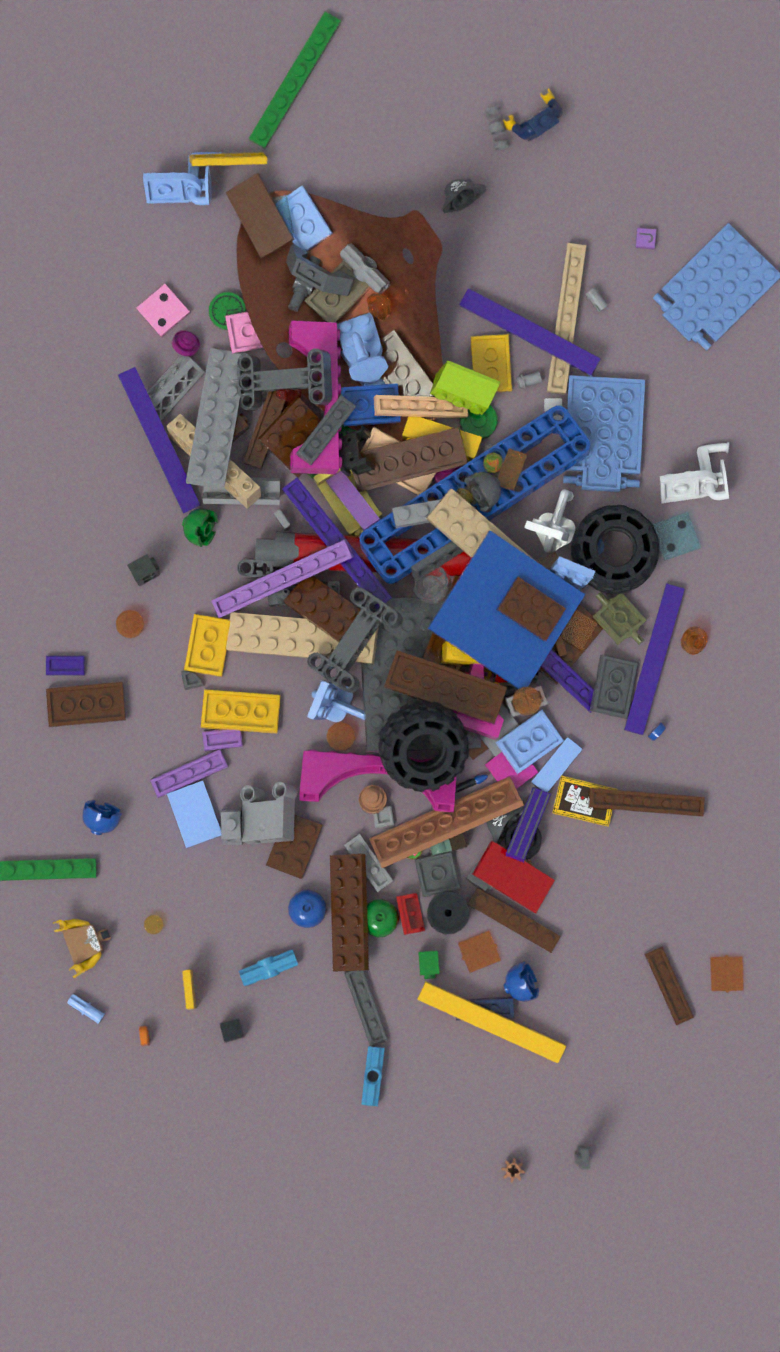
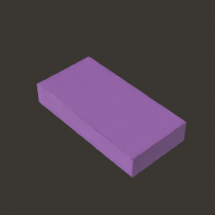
M221 729L202 732L204 751L243 747L242 735L239 730Z

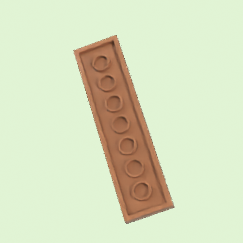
M509 776L455 800L454 812L433 810L376 835L369 840L381 867L384 868L524 805Z

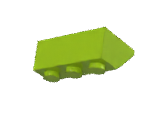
M448 360L436 373L430 394L439 400H447L457 407H464L474 414L482 415L488 409L500 381Z

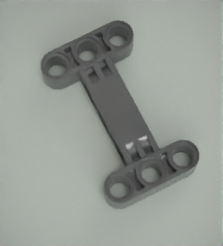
M315 348L308 353L307 368L261 371V363L258 357L247 354L241 355L237 361L239 405L243 409L256 411L262 405V392L307 388L309 389V399L313 404L328 405L332 400L330 354L326 350ZM320 353V354H321V360L318 362V361H317V356H318V354ZM250 359L251 365H250V367L248 368V367H247V362H248V360ZM321 372L322 379L318 381V374ZM251 378L252 383L249 387L248 380ZM320 392H322L323 398L321 400H319L318 398ZM252 398V404L249 406L248 401Z
M355 588L351 592V601L360 607L361 611L330 657L328 658L325 655L314 652L307 659L308 666L348 693L356 692L360 686L357 677L352 675L349 670L381 622L390 628H398L403 622V617L398 611L363 588ZM364 593V600L362 602H359V595ZM380 604L379 611L374 613V606ZM395 614L394 622L389 623V616ZM321 658V664L316 667V659ZM336 668V675L334 677H331V670ZM348 679H351V680H352L351 686L348 687V688H346V686H345L346 681H347Z

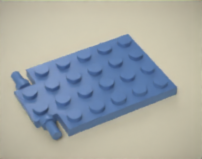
M728 223L662 288V291L674 304L666 301L659 293L653 299L661 306V310L664 312L662 316L689 342L691 340L695 343L698 342L707 351L712 345L703 337L700 331L703 330L716 343L780 279V272Z
M569 375L567 411L588 437L590 450L585 459L566 470L583 471V474L563 476V483L576 484V486H582V490L620 492V489H626V487L639 488L640 480H629L626 477H621V474L640 475L645 380ZM583 445L576 446L578 450L585 449Z

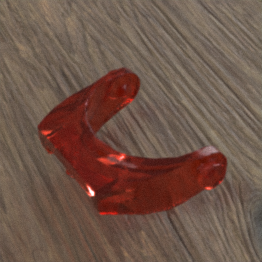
M279 389L276 391V396L286 401L285 407H288L296 397L301 398V392Z

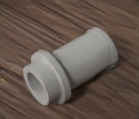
M594 287L586 293V299H589L598 312H601L608 304L598 293L599 289L596 290Z
M539 371L524 376L520 374V377H517L518 386L526 389V386L542 383Z

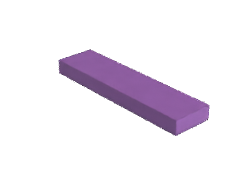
M339 471L336 475L326 480L329 487L363 530L380 521V518L344 473Z
M221 749L150 781L157 797L160 798L227 768L228 765Z

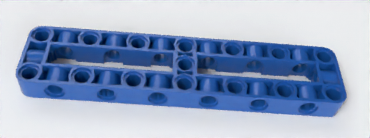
M554 406L403 506L429 502L428 499L430 497L440 500L452 488L460 496L462 495L485 518L491 521L585 459L589 454L590 441L565 407ZM560 415L563 417V419L555 420L554 416ZM550 434H559L565 444L501 485L500 499L491 507L490 512L480 511L481 507L477 503L474 505L471 503L464 490L467 487V483L460 481V477H469L476 472H487L493 475L496 472H490L484 466L487 457L498 456L501 460L500 469L510 464L512 459L521 453L522 455L540 444ZM528 435L532 439L525 441L522 437ZM583 445L585 449L578 450L576 446ZM551 465L554 469L547 471L544 467ZM520 486L523 490L517 492L513 487ZM392 512L361 533L360 548L381 578L388 584H394L412 573L411 566L445 546L451 540L436 528L393 556L385 543L395 536H400L415 525L396 528ZM370 538L374 540V543L368 545L364 541ZM420 548H425L428 550V552L426 554H420L418 550ZM388 569H394L396 573L394 575H388L386 571Z

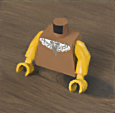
M80 919L54 921L53 924L58 923L60 926L54 932L62 931L74 962L69 971L71 969L76 970L77 974L73 976V978H76L81 973L93 968L99 961L101 952L104 951L101 943L111 939L109 930L106 928L97 932L95 925Z

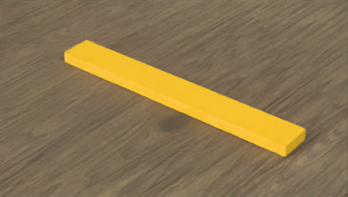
M425 981L417 997V1000L553 1062L559 1063L566 1048L565 1044L427 981Z

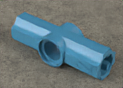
M289 950L239 970V974L244 986H248L298 966V962L293 950Z
M368 1046L361 1105L378 1107L385 1048ZM370 1071L378 1073L379 1078L377 1081L371 1082L368 1080L367 1075Z

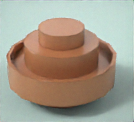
M367 786L359 794L360 807L368 814L380 813L387 804L386 793L379 786Z

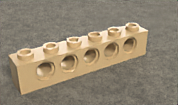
M179 414L167 425V433L178 446L191 456L196 428ZM229 460L225 489L248 509L261 497L260 486L234 462Z

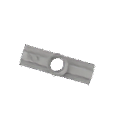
M352 243L342 249L340 256L354 270L353 275L355 278L366 282L378 295L388 289L390 282L376 269L377 264L372 258L364 256Z

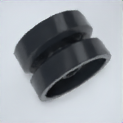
M442 892L430 901L427 909V919L431 927L437 932L444 935L455 934L461 931L467 924L469 907L466 900L459 894ZM445 910H451L452 915L450 917L445 916Z

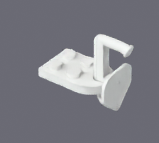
M730 442L700 446L697 449L699 471H686L684 473L660 476L661 503L706 496L714 500L729 499L724 460H720V472L713 473L709 453H728ZM718 485H722L723 491L716 492Z
M563 489L560 492L554 514L544 513L540 516L539 520L533 518L532 522H526L525 528L536 531L546 553H552L571 543L576 527L574 522L562 517L567 502L571 501L574 497L573 493L569 490Z

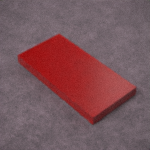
M491 841L472 875L531 912L537 913L555 880L525 861L521 862L506 856L507 850Z

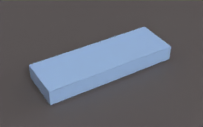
M567 737L531 782L540 790L548 792L581 752L582 748Z

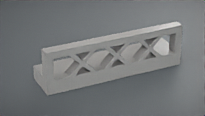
M180 355L147 392L160 420L169 413L204 374V371L188 356ZM193 366L197 372L192 377L187 378V373ZM178 382H183L182 389L175 392V385ZM170 396V402L162 406L164 397Z
M251 478L261 489V497L253 505L280 504V478ZM204 486L203 504H241L225 488Z

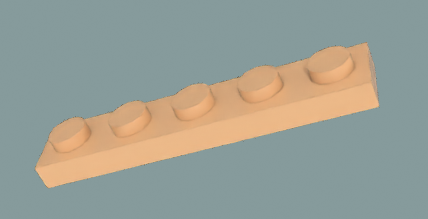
M374 396L375 416L468 417V409L457 407L447 400H439L436 397Z

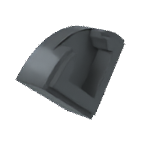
M181 671L185 690L204 686L202 680L195 673Z

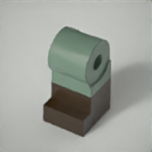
M463 833L430 847L432 855L467 848Z

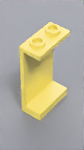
M351 471V476H347V478L357 489L353 472ZM317 474L314 476L313 479L347 533L360 536L364 530L326 482L327 479L335 474ZM367 491L359 492L377 516L382 518L383 514L381 511L379 512Z

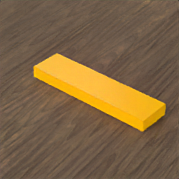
M263 152L190 154L189 162L192 166L267 164V156Z

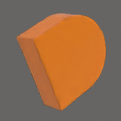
M139 1026L141 1045L149 1046L148 1027Z

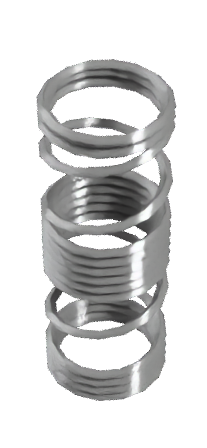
M490 107L485 110V114L497 113L500 111L499 107ZM486 115L487 118L491 119V120L489 121V123H490L492 120L501 117V116H498V117H488V116ZM503 122L488 123L490 133L495 135L492 140L497 142L494 144L495 150L508 148L509 143L505 142L507 139L503 141L494 140L496 136L505 133L502 132L505 130Z

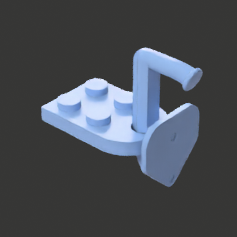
M195 152V153H192V154H219V153H217V152ZM189 159L188 173H143L147 203L192 202L196 205H210L212 198L210 167L206 166L205 179H199L200 166H192ZM202 191L206 192V197H200Z
M369 312L338 323L337 329H340V342L348 363L352 365L349 368L351 378L368 383L377 382L388 369L386 359L381 356L382 344L372 313Z
M560 556L550 568L551 572L579 591L590 582L595 573L594 570Z
M321 681L318 690L312 692L311 695L314 701L307 717L313 720L328 719L332 722H341L348 713L364 720V710L350 705L353 693L341 690L330 681Z

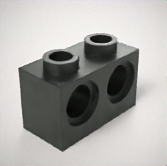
M148 554L127 565L139 586L159 576L157 571L160 568L154 557L149 558Z

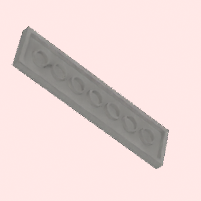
M210 348L186 484L225 488L240 396L238 395L237 361L241 355H248V353H232V351Z

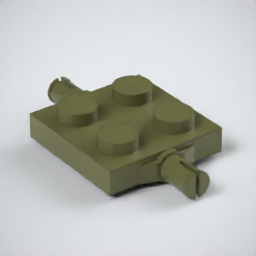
M602 592L595 596L601 602L602 607L594 614L593 618L615 643L619 645L625 639L632 637L640 645L644 639L637 631L647 620L624 594H618L609 600Z

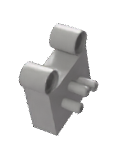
M284 782L275 783L272 788V795L276 800L264 801L265 792L261 788L250 785L242 788L240 793L242 799L241 842L254 845L294 841V807L297 796L295 786Z

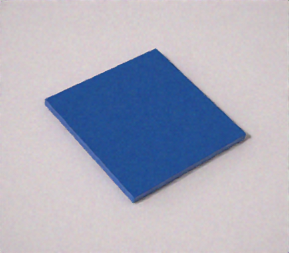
M488 531L427 629L522 692H525L585 594L492 531ZM516 577H520L566 608L546 641L541 640L496 610Z

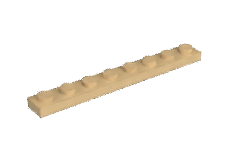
M567 243L555 335L573 344L586 245ZM554 356L551 358L547 392L566 395L570 365Z

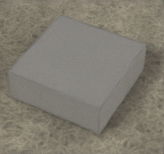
M281 510L276 511L274 516L286 532L291 528V524Z
M386 806L380 813L373 814L375 828L394 825L391 806Z

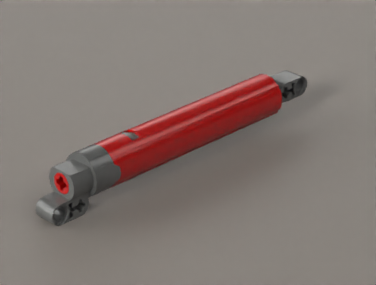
M276 532L275 539L257 538L255 559H242L237 565V571L241 576L264 577L273 573L274 568H284L327 548V546L314 533ZM343 535L371 572L378 573L360 548V536ZM393 537L385 545L392 555L395 556L419 539ZM368 538L364 542L371 545L374 543V540ZM420 548L418 552L420 554H426L428 550L425 548ZM462 552L426 576L454 577L456 575L460 577L471 557L467 553ZM243 562L251 565L250 572L245 573L241 570ZM254 562L258 563L256 567H262L266 563L270 570L263 573V570L257 569V573H253L255 570ZM341 564L329 568V571H346ZM388 569L386 573L395 574L396 571L394 569Z

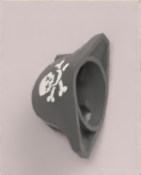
M471 179L451 181L445 188L446 200L442 207L443 212L449 213L466 208L486 192V186L474 184Z
M524 806L486 822L495 843L499 845L505 838L506 831L518 820L525 808Z

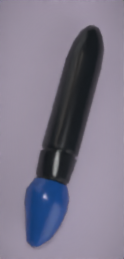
M477 775L472 779L457 784L455 793L484 782L488 775Z

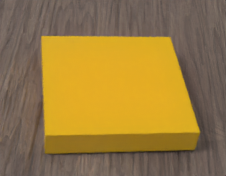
M183 970L186 1009H196L193 971Z

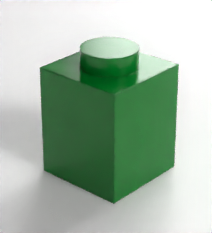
M438 951L418 952L420 976L424 975V979L436 978V975L439 974Z

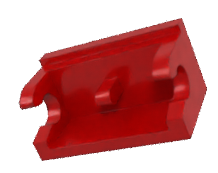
M417 893L396 897L404 935L425 931Z

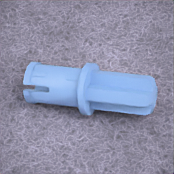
M72 994L67 1002L80 1011L82 1016L86 1015L97 1024L100 1023L105 1013L93 1007L91 1002L87 1003L75 994Z

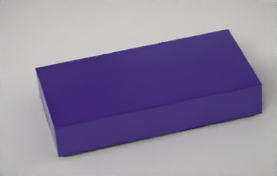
M46 656V676H85V656Z

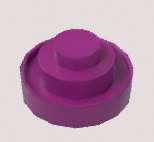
M179 331L172 339V346L180 355L191 357L198 352L200 341L192 332Z

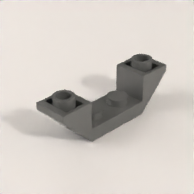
M294 244L291 245L286 263L292 275L322 292L344 296L350 295L355 278L340 270L330 273L307 260L309 252Z

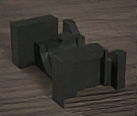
M360 424V430L351 433L346 431L347 435L345 436L338 433V439L342 440V447L339 450V457H342V467L340 469L347 476H351V471L358 476L372 470L375 471L374 463L366 457L362 458L358 449L359 442L371 438L370 431L362 424Z

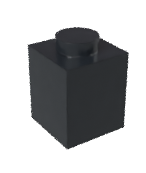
M240 1019L220 1023L224 1043L244 1038Z

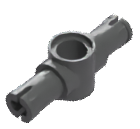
M311 256L309 261L319 266L320 259ZM296 277L292 287L294 288V294L288 308L298 312L304 298L311 294L313 286Z

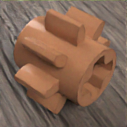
M513 1158L512 1163L505 1160L507 1166L506 1168H501L502 1171H506L503 1178L505 1179L509 1176L511 1183H513L514 1178L521 1180L520 1173H525L524 1170L520 1169L523 1163L516 1164L515 1158ZM512 1165H515V1168L518 1169L514 1176H511V1173L508 1171V1168H511Z

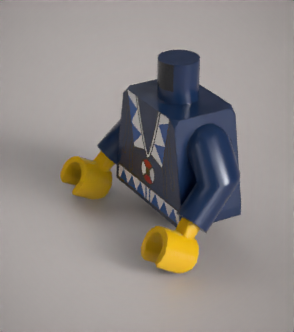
M547 89L548 94H540L544 102L548 104L520 125L516 124L512 115H509L510 120L508 121L503 119V123L507 130H512L521 139L530 141L558 124V118L562 115L563 111L551 90Z

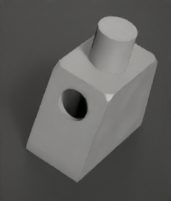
M241 808L222 809L221 840L223 846L242 845Z

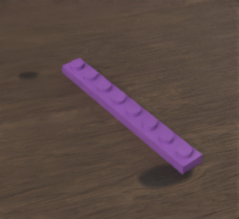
M346 539L211 601L218 617L221 618L353 558L354 555Z

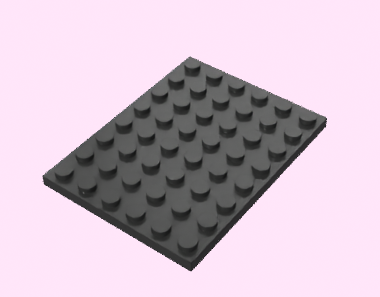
M446 597L392 598L386 603L402 615L403 622L398 628H390L381 622L378 628L374 664L361 663L366 752H379L380 731L392 713L399 711L400 707L405 704L411 705L415 704L416 701H422L384 688L396 650L422 658L432 631L427 628ZM364 598L358 599L359 602L364 600ZM374 607V608H373L374 613L378 612L379 609L376 610L375 607ZM395 614L389 616V623H392L395 620ZM461 665L459 671L463 673L468 672L470 665ZM466 730L469 749L481 748L480 735ZM420 735L410 742L407 751L441 750L442 741L435 735Z

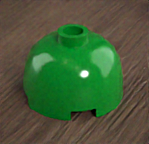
M199 508L191 511L183 519L184 535L190 543L199 547L203 545L208 546L216 533L212 531L214 522L218 523L216 512Z
M375 899L367 903L368 934L377 938L386 937L397 928L399 914L391 902L384 899Z

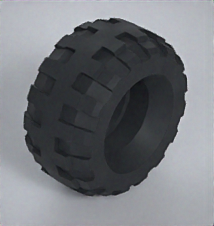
M619 504L602 506L586 515L576 528L571 543L572 561L595 571L593 578L587 585L597 591L611 594L630 592L645 583L656 568L660 552L658 534L650 520L638 510ZM618 531L626 534L631 539L634 551L631 559L626 564L611 566L602 561L597 547L599 540L604 534Z
M423 700L416 701L415 704L411 705L405 704L400 707L399 711L392 713L387 718L386 724L382 726L380 731L378 748L381 762L391 779L395 780L405 789L410 788L415 792L439 790L440 786L452 783L456 775L461 774L465 768V762L469 756L467 732L457 715L450 708L442 706L441 703L434 701L428 703ZM424 734L439 737L442 741V748L433 759L417 762L408 757L407 748L416 737Z

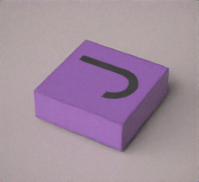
M637 228L635 248L655 249L656 229Z

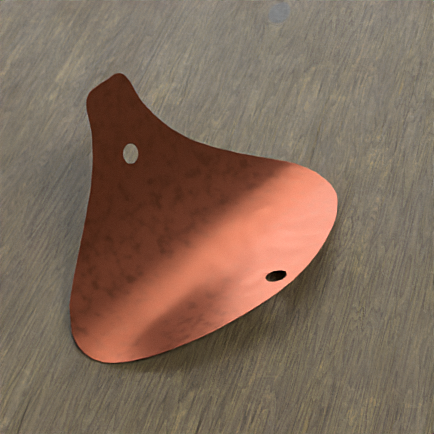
M274 191L270 195L276 204L293 191ZM308 193L333 234L307 251L309 252L307 260L311 256L317 257L321 260L319 266L331 273L343 261L340 256L342 249L352 243L364 256L370 257L376 262V269L390 282L388 289L380 295L370 288L337 324L371 312L380 340L395 330L431 381L434 382L436 373L443 366L435 283L437 265L442 254V244L439 237L422 213L417 210H412L401 217H381ZM241 222L237 235V271L241 292L252 326L264 350L278 370L307 368V357L296 348L291 346L292 354L288 358H282L276 352V347L279 343L285 342L289 344V325L291 321L326 322L305 302L310 295L304 298L298 312L288 308L294 294V288L292 287L296 276L291 274L286 259L294 242L291 241L262 259ZM404 248H407L412 253L414 258L412 264L405 260L403 256ZM339 340L337 341V347H340L341 353V351H343V348ZM340 354V359H337V365L341 367L338 384H341V388L362 386L359 381L351 378L349 373L350 367ZM308 388L297 389L308 400H310ZM322 392L318 395L319 400L323 398ZM315 404L325 412V405ZM400 416L401 422L363 426L370 433L373 427H376L399 441H405L402 435L408 416ZM421 417L434 422L437 417ZM361 425L348 426L356 431L361 429Z

